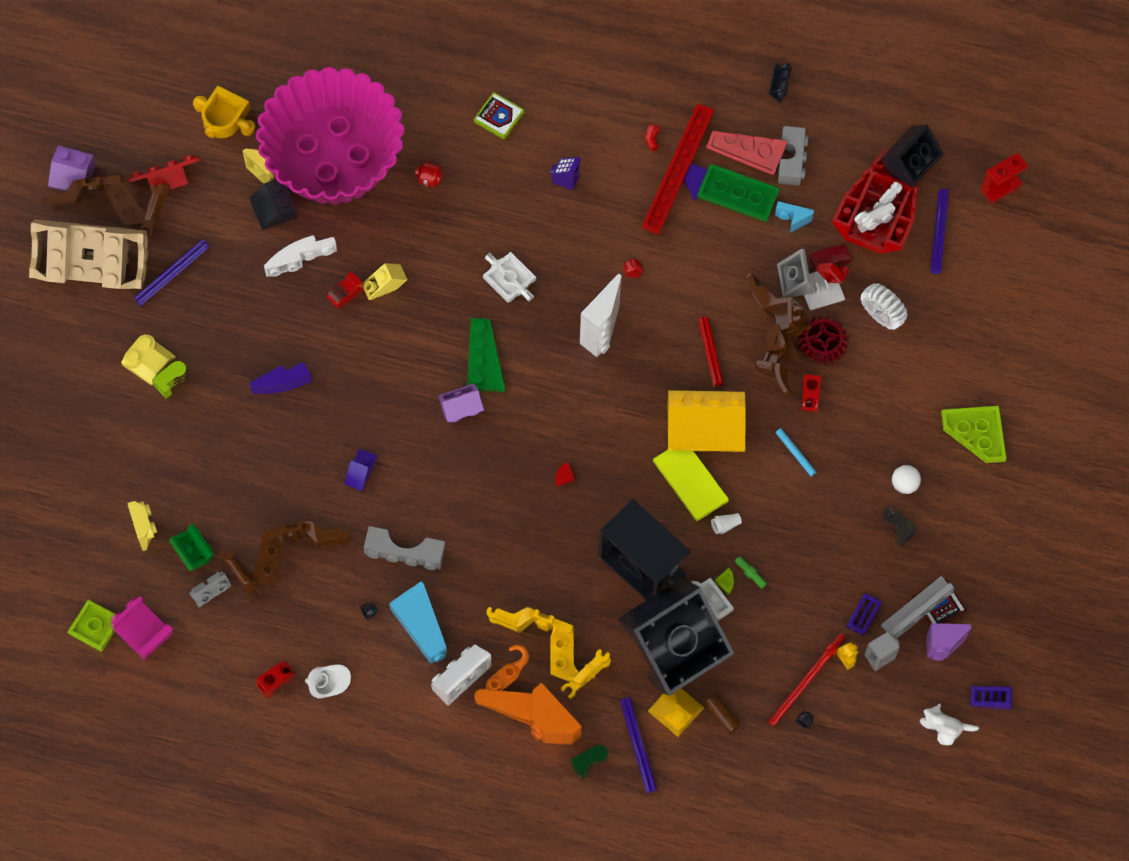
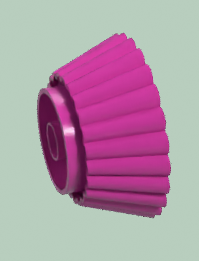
M326 67L321 72L313 69L306 71L303 77H291L287 86H279L275 90V97L265 102L264 109L266 112H263L258 117V123L261 126L256 132V139L261 143L258 153L266 160V169L275 175L279 183L287 186L293 192L321 204L329 202L332 205H337L341 201L349 203L353 198H361L386 176V173L395 165L397 161L396 155L403 147L400 138L404 134L405 129L399 122L402 117L400 109L393 107L395 104L394 97L391 94L384 93V86L381 83L371 82L370 77L363 73L355 75L348 68L337 71L333 67Z

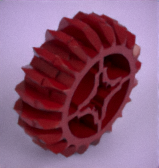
M820 315L818 320L813 317L811 322L808 320L805 322V325L809 324L811 328L804 330L801 335L798 334V345L801 346L800 352H805V358L810 356V362H813L815 359L819 365L821 361H824L826 366L828 361L833 364L836 359L840 360L842 355L846 353L845 348H848L849 343L847 341L849 336L845 335L847 330L846 328L842 329V323L836 324V318L831 321L829 315L826 319H823ZM819 330L818 334L808 337L813 331ZM821 336H822V338L825 339V341H826L825 345H824V342H823L822 339H821ZM834 344H838L836 348L828 351L829 346H834Z

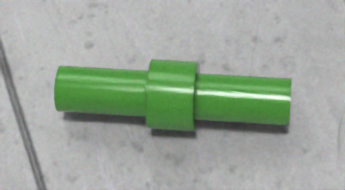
M741 556L735 560L737 565L744 571V574L749 579H752L761 589L767 585L757 574L758 571L753 566H749Z

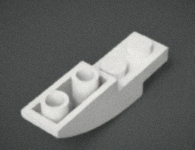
M312 235L288 245L264 265L266 277H275L287 271H297L303 267L302 260H312L317 256L333 254L337 251L334 237L315 241V237Z

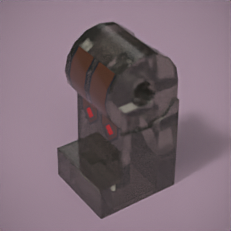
M888 507L884 510L881 520L882 524L897 535L896 542L900 546L904 545L915 535L917 528L896 508Z

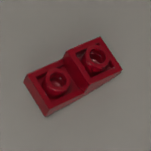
M846 245L822 249L808 256L815 272L817 271V266L821 263L841 265L850 264L852 261Z

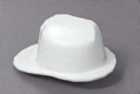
M341 664L316 667L309 673L305 682L308 684L310 693L314 697L325 698L344 692L350 684L351 674L348 668Z

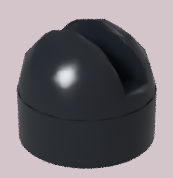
M366 603L360 606L366 620L376 615L377 608L373 603Z
M801 712L796 722L800 726L809 729L813 723V716L810 712Z

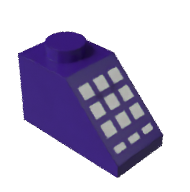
M580 158L559 159L557 165L554 164L550 172L552 183L573 190L580 176Z

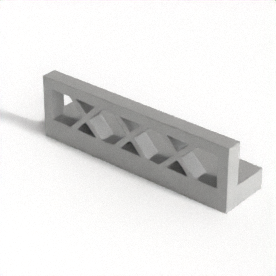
M942 576L939 577L881 624V627L885 632H889L891 636L894 635L896 638H899L954 593L953 585L951 583L948 584Z

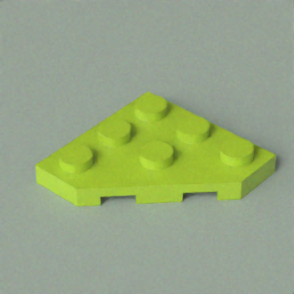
M999 406L946 409L941 411L943 430L985 463L1006 462Z

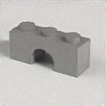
M783 126L781 140L788 141L785 151L790 152L794 157L791 159H780L778 184L800 186L801 179L805 178V168H802V162L806 163L807 152L804 151V146L808 144V135H805V128Z

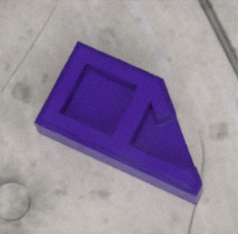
M690 164L684 183L689 189L692 199L696 201L708 169Z

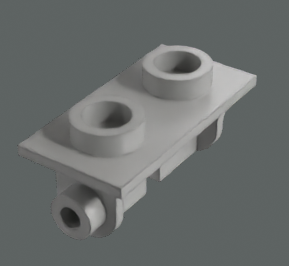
M217 572L207 579L209 584L205 585L202 582L191 589L192 591L189 594L195 600L198 607H201L231 587L225 573Z

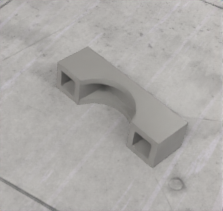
M371 526L368 528L364 544V553L370 558L377 559L382 557L390 562L402 561L409 566L421 565L429 570L441 569L446 549L445 541L425 538L420 545L414 548H401L392 542L388 530Z

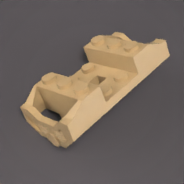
M36 219L31 222L32 258L29 278L57 283H65L67 280L102 283V287L116 289H141L144 286L147 269L146 262L148 260L147 231ZM48 230L46 273H40L39 268L43 252V246L41 245L43 241L42 231ZM127 239L137 242L139 250L136 279L130 282H125L126 265L129 263L130 255H128L130 244L127 243ZM85 248L94 249V252L87 251V254H85Z

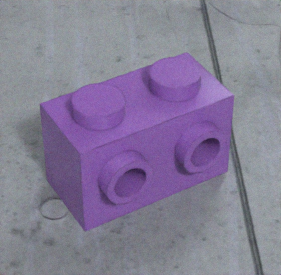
M475 384L438 395L442 412L447 422H457L463 417L475 416L479 412L484 411L479 391Z

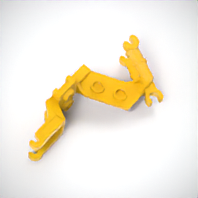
M491 607L487 609V615L491 623L521 633L532 622H535L538 625L537 628L548 632V630H552L551 675L569 682L561 687L562 692L567 688L572 689V693L568 695L569 699H572L576 695V691L587 684L592 678H595V675L601 669L607 668L611 664L610 654L607 652L603 657L602 651L599 649L596 652V657L588 664H585V667L579 672L574 666V627L571 624L555 619L552 615H545L540 613V610H533L529 607L515 614L499 608L494 613Z

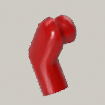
M654 124L648 126L644 136L652 152L659 148L655 136L660 132V127Z

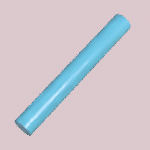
M782 428L778 429L775 433L811 477L815 475L816 470Z

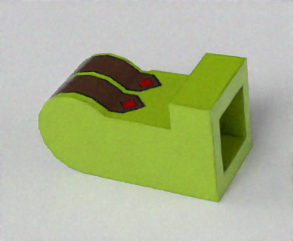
M175 361L152 379L154 387L166 399L172 395L171 388L187 378L188 373L185 364L181 361Z

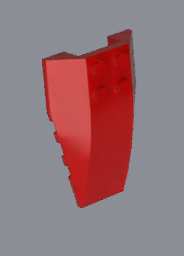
M886 148L872 163V166L863 173V176L853 184V187L844 194L832 220V224L846 241L879 254L903 249L915 221L918 189L917 184L914 187H910L889 174L881 159L889 150ZM894 182L899 183L902 186V190L896 194V197L891 202L895 207L892 220L876 226L873 230L861 233L857 228L858 224L855 222L856 216L863 211L867 213L874 211L873 206L879 202V199L888 189H891L890 186Z

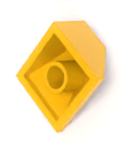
M680 688L670 696L663 693L648 712L679 737L704 707Z

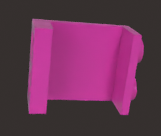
M139 596L137 599L133 598L126 605L127 608L122 613L119 611L112 617L111 628L145 660L173 634V628L169 624L165 625L143 603V598Z

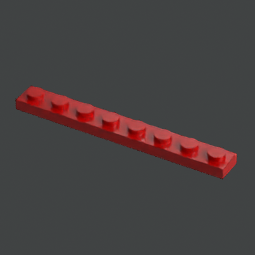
M697 103L642 224V229L657 235L660 234L711 121L714 109Z

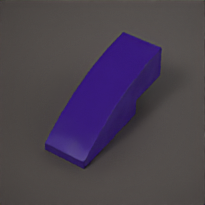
M302 362L287 371L281 365L250 382L249 385L252 393L268 394L288 391L303 386L312 380L310 372Z

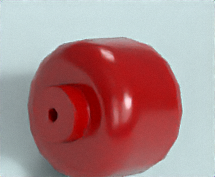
M630 259L623 265L627 277L636 279L643 273V267L637 259Z

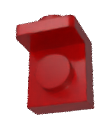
M821 263L817 266L816 270L830 284L842 283L849 268L847 266H836L833 263Z

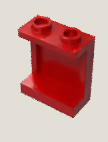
M1018 152L987 170L981 191L991 204L1022 186V182L1017 177V174L1026 170L1028 165Z

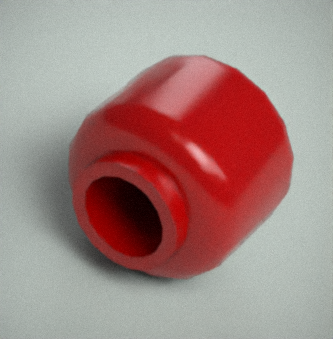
M424 161L421 166H417L415 176H418L419 184L433 188L436 185H440L444 171L441 170L439 164Z

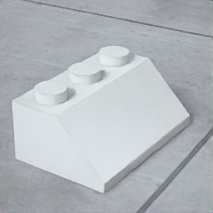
M477 645L471 648L467 647L457 661L453 660L446 667L447 670L443 674L439 673L433 678L432 690L449 706L492 667L491 655Z

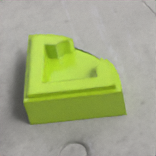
M730 568L725 570L714 581L727 596L731 593L734 586V577Z

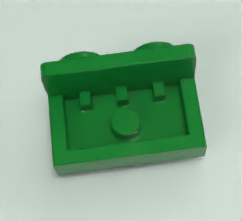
M194 524L189 525L186 531L172 536L169 540L189 571L208 564L214 554L212 547L207 544L201 531Z

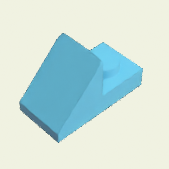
M779 201L775 216L782 220H792L790 233L812 222L814 210Z

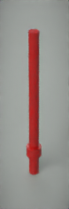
M840 633L832 644L829 643L823 655L770 718L768 723L772 727L778 723L830 657L835 656L839 646L846 639L843 633Z

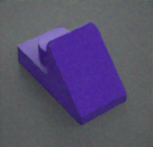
M359 449L354 461H350L344 485L363 491L377 460V455Z

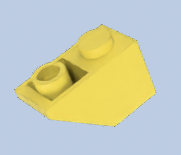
M385 263L363 282V288L368 299L372 300L397 290L407 281L401 264Z

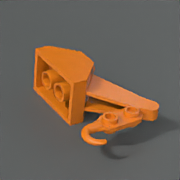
M513 645L509 648V651H521L522 658L516 662L506 664L486 682V688L475 692V702L478 705L530 725L532 729L531 734L537 740L541 739L544 743L573 745L581 738L582 726L542 683L532 693L504 691L518 678L522 668L529 659V653L525 647Z

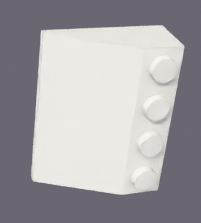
M620 274L581 313L580 344L596 357L601 353L604 354L610 347L609 343L620 306L622 277Z

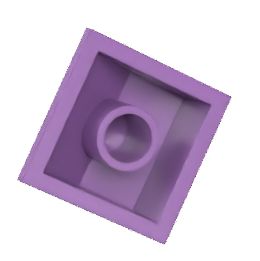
M57 146L51 161L48 187L66 192L74 180L90 179L96 167L93 155Z
M931 623L926 635L927 658L941 661L949 657L966 640L971 630V624Z

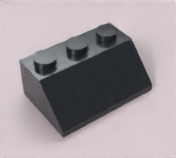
M927 124L911 126L881 159L889 174L908 186L914 187L942 157L943 152Z

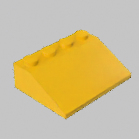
M668 390V450L745 452V392Z

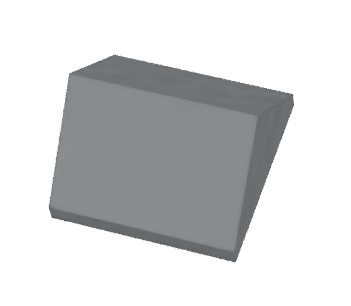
M800 249L777 264L783 298L812 294L805 249Z

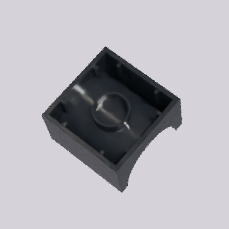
M634 499L600 530L598 557L645 600H648L682 577H687V573L679 565L687 558L691 551Z
M683 577L617 619L620 626L631 636L646 659L652 674L648 677L650 683L668 696L735 654L702 589Z

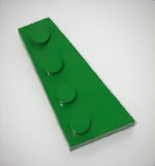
M471 318L467 386L475 384L478 391L505 392L490 319Z

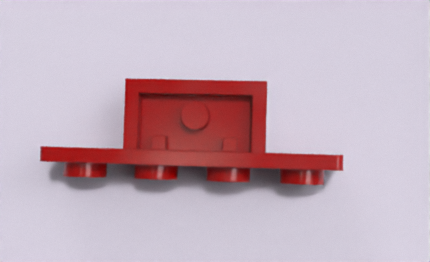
M192 154L183 157L184 161L178 163L176 160L167 162L166 166L159 168L158 165L148 168L149 172L141 174V171L134 172L127 179L130 183L147 177L150 189L152 184L157 186L160 183L168 184L170 189H174L188 184L183 166L200 161V159Z

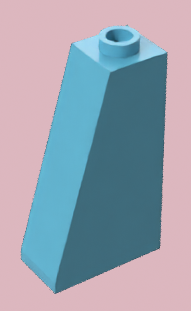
M421 581L390 602L389 605L390 610L430 664L445 658L447 648L425 586Z

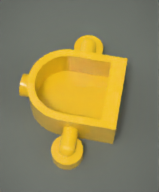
M220 86L216 87L208 100L204 96H197L193 100L194 109L202 112L205 134L208 137L227 138L233 135L239 127L245 136H251L255 133L254 122L244 120L251 110L248 100Z

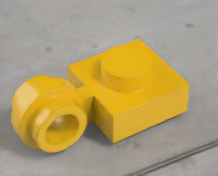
M852 642L843 645L837 652L838 657L847 670L854 667L856 655L858 654V647L856 644L853 645Z

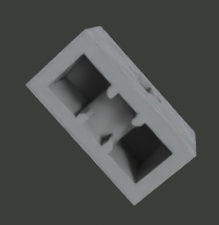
M886 632L868 644L864 656L876 671L896 658L900 648L899 642L894 635L891 636L889 632Z

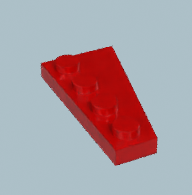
M713 130L706 148L775 175L788 141Z

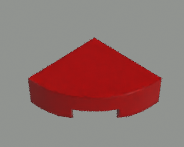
M568 462L563 464L556 473V487L574 482L575 480Z

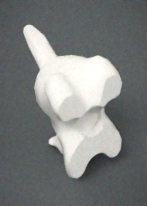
M941 704L925 709L924 714L926 718L920 719V723L925 728L934 729L938 732L937 740L942 745H952L963 730L971 732L979 730V727L976 725L961 723L958 719L943 714L940 710Z

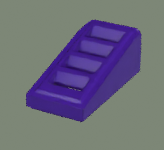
M971 686V706L1012 709L1013 690L1011 687ZM978 692H981V701H977ZM986 692L989 693V702H986ZM994 693H998L997 702H994ZM1002 694H1006V702H1002Z

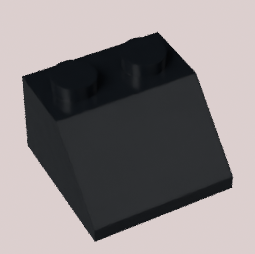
M276 179L265 183L249 197L262 230L297 218L296 209L287 187Z

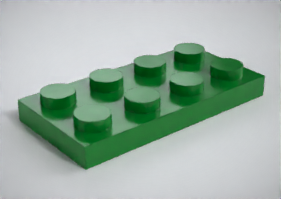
M710 164L697 198L767 223L780 188Z

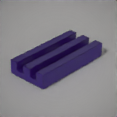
M864 593L846 628H851L854 632H858L864 637L882 602ZM865 600H869L857 625H854L853 622L856 619ZM875 603L876 606L874 607L868 621L866 622L864 628L861 629L860 626L863 620L865 619L872 604Z

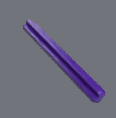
M940 189L938 192L931 262L932 274H940L942 268L949 196L947 189Z
M203 239L200 240L134 296L136 303L139 305L144 304L209 248L207 242Z
M626 697L621 699L620 703L647 793L656 791V783L631 698Z

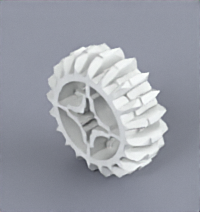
M873 283L861 294V303L865 306L864 309L883 327L886 326L888 329L895 330L907 319L908 314L904 303L885 286Z

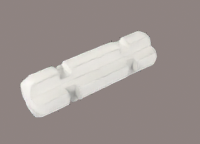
M894 182L890 186L891 189H888L879 199V202L873 206V210L891 203L896 194L902 190V186Z

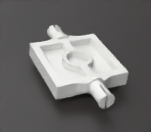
M511 252L499 260L491 253L485 257L492 266L483 275V279L508 303L521 294L528 301L534 298V295L527 288L536 281V276Z

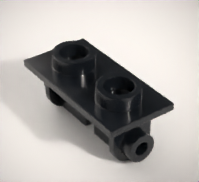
M775 62L768 95L781 103L782 98L787 95L789 82L786 80L790 78L792 68L789 63H784L783 66H780Z

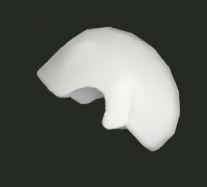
M911 465L898 467L892 475V484L895 490L901 494L915 492L921 483L919 471Z

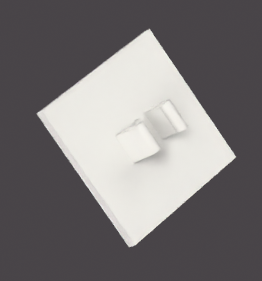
M818 271L809 274L812 294L804 295L810 311L845 300L839 283L828 284L827 280Z

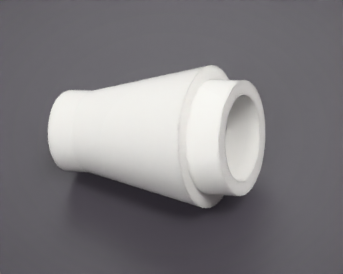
M738 513L715 516V519L711 520L713 531L721 535L742 523Z

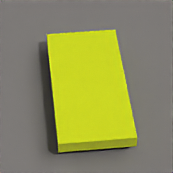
M667 450L653 459L654 464L696 522L729 501L694 451Z

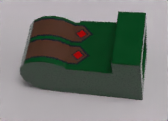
M595 745L572 758L570 764L579 779L583 780L588 777L587 771L594 766L605 764L608 751L603 745Z

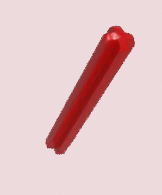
M707 316L700 317L699 326L714 387H720L723 385V378L710 321Z

